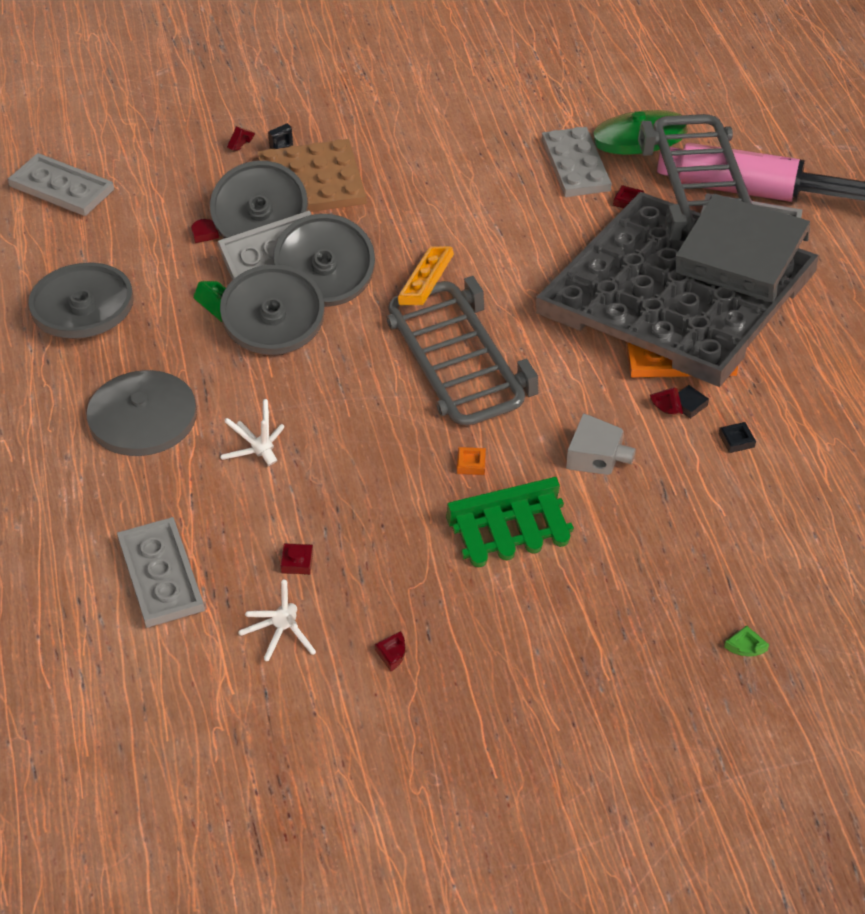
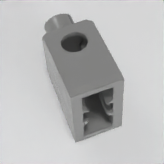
M583 414L568 448L566 469L609 475L612 473L616 461L632 465L636 448L622 445L624 433L622 428Z

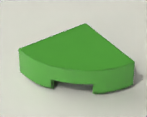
M745 626L725 642L724 648L740 656H757L767 652L769 644L752 629Z

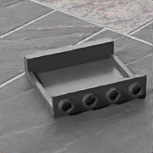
M714 193L676 254V273L773 303L777 296V286L802 241L808 242L810 221Z

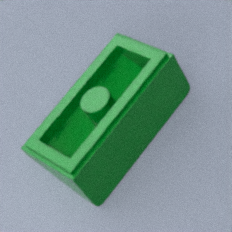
M218 281L198 282L193 298L222 322L220 304L226 288Z

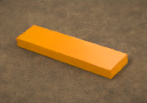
M438 246L428 248L398 295L399 305H424L454 255L453 247Z

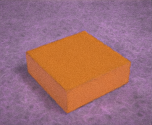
M458 447L457 474L485 475L486 448Z

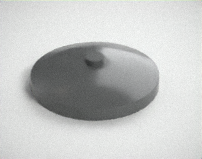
M251 161L234 167L218 181L210 200V213L218 233L224 239L308 211L307 193L300 178L289 168L271 161Z
M314 214L293 222L282 232L274 250V265L290 266L310 276L322 292L324 307L347 303L365 290L373 276L375 253L367 234L351 220L333 214Z
M77 263L59 268L43 277L30 293L29 309L34 323L44 332L62 338H85L106 332L123 321L133 306L134 295L130 280L119 269L101 263Z
M262 265L241 273L227 286L220 304L223 327L229 337L249 351L267 355L288 353L306 345L319 332L325 315L324 298L317 283L304 272L285 265Z
M153 370L129 372L111 379L94 393L87 407V421L93 438L105 449L126 456L152 455L175 446L190 433L197 417L196 401L190 387L174 375Z

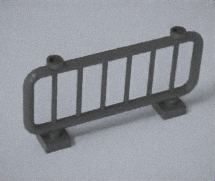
M709 114L665 116L656 120L653 126L651 121H641L638 142L643 156L653 155L654 145L658 144L678 203L668 206L665 226L670 240H680L682 229L685 228L689 234L699 219H693L689 206L707 205L710 201H687L684 189L735 186L739 198L732 199L752 204L729 142L733 138L732 127H724L720 119ZM709 124L714 127L715 132L665 135L663 127ZM717 137L721 148L671 151L667 140ZM723 153L727 164L676 167L673 156ZM729 169L733 181L682 184L678 172Z
M474 276L464 278L465 289L462 291L452 282H437L430 295L447 291L451 293L454 299L403 316L398 309L400 305L398 296H396L389 302L388 311L390 315L386 316L389 328L391 330L399 329L438 396L439 401H436V406L440 416L448 414L455 423L466 426L477 424L519 408L525 400L524 391L528 397L538 395V375L528 359L517 362V373L514 375L475 314L484 310V291ZM455 303L458 304L464 314L414 332L411 331L405 321ZM466 319L474 330L473 332L423 349L415 336ZM478 336L485 347L434 366L431 365L425 353ZM488 353L495 363L494 366L445 383L441 382L435 370ZM496 370L500 371L507 382L452 401L445 389ZM509 387L514 394V398L509 401L468 415L461 414L456 407L457 405Z

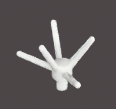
M267 399L263 400V420L261 421V436L256 437L241 421L235 424L229 418L225 419V423L251 443L252 448L222 454L220 456L222 460L256 453L258 457L262 456L268 466L278 461L272 452L274 448L272 442L284 429V425L280 424L269 437Z
M283 579L281 581V606L276 611H247L245 613L246 617L272 618L239 630L238 634L240 636L272 624L277 627L264 656L265 661L270 660L283 630L289 627L310 654L314 655L316 653V650L300 631L295 621L297 606L293 603L288 604L287 580Z

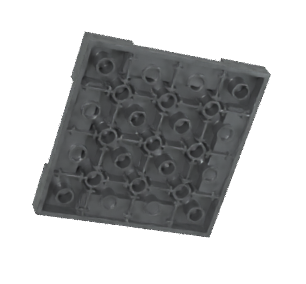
M640 192L536 297V313L579 331L587 325L673 360V369L720 387L745 358L746 348L789 297L794 299L813 276L817 269L819 255L798 248L778 283L777 296L773 303L676 273V254L689 234L685 228L682 229L680 240H670L665 226L668 206L673 203ZM691 210L693 219L699 218L702 214Z

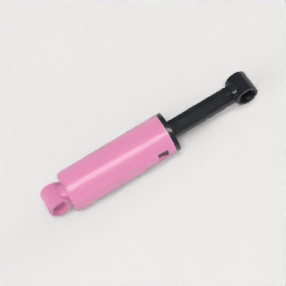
M686 143L683 150L714 149L721 147L695 143ZM670 147L671 151L682 150L679 148ZM732 149L747 191L751 196L797 203L800 191L865 201V181L804 172L805 160ZM660 152L657 172L668 175ZM723 153L673 156L676 167L727 164ZM729 169L678 172L682 184L733 181ZM735 186L706 188L737 193Z

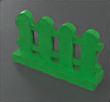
M557 477L448 502L446 519L449 527L452 526L454 534L460 533L466 548L462 549L461 552L463 559L469 558L473 566L483 567L487 564L488 553L497 551L498 556L502 560H511L515 556V546L522 544L525 545L528 552L536 554L542 550L543 539L550 537L555 545L559 547L566 546L570 541V532H573L574 527L572 522H565L560 508H563L564 503L562 498L557 499L560 489ZM542 513L547 525L546 529H538L534 514ZM515 520L520 535L511 537L506 521ZM487 526L493 542L484 544L478 528Z

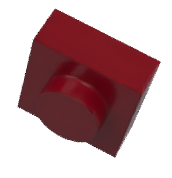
M284 543L280 565L281 573L310 575L314 552L313 545Z

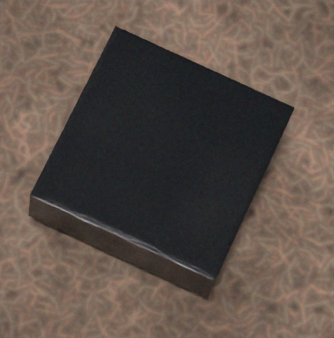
M288 123L268 131L269 149L293 146L292 127Z
M690 385L678 392L683 414L690 419L708 406L709 398Z
M746 422L720 427L719 435L729 453L755 448L756 440Z

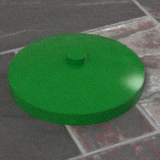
M641 110L612 117L595 128L593 133L595 145L598 149L612 154H642L638 142L641 121H651L653 126L656 120L661 117L678 116L681 114L666 110ZM687 125L663 127L665 135L687 134L688 132ZM668 139L667 142L670 147L682 139ZM658 144L654 145L653 152L660 150Z

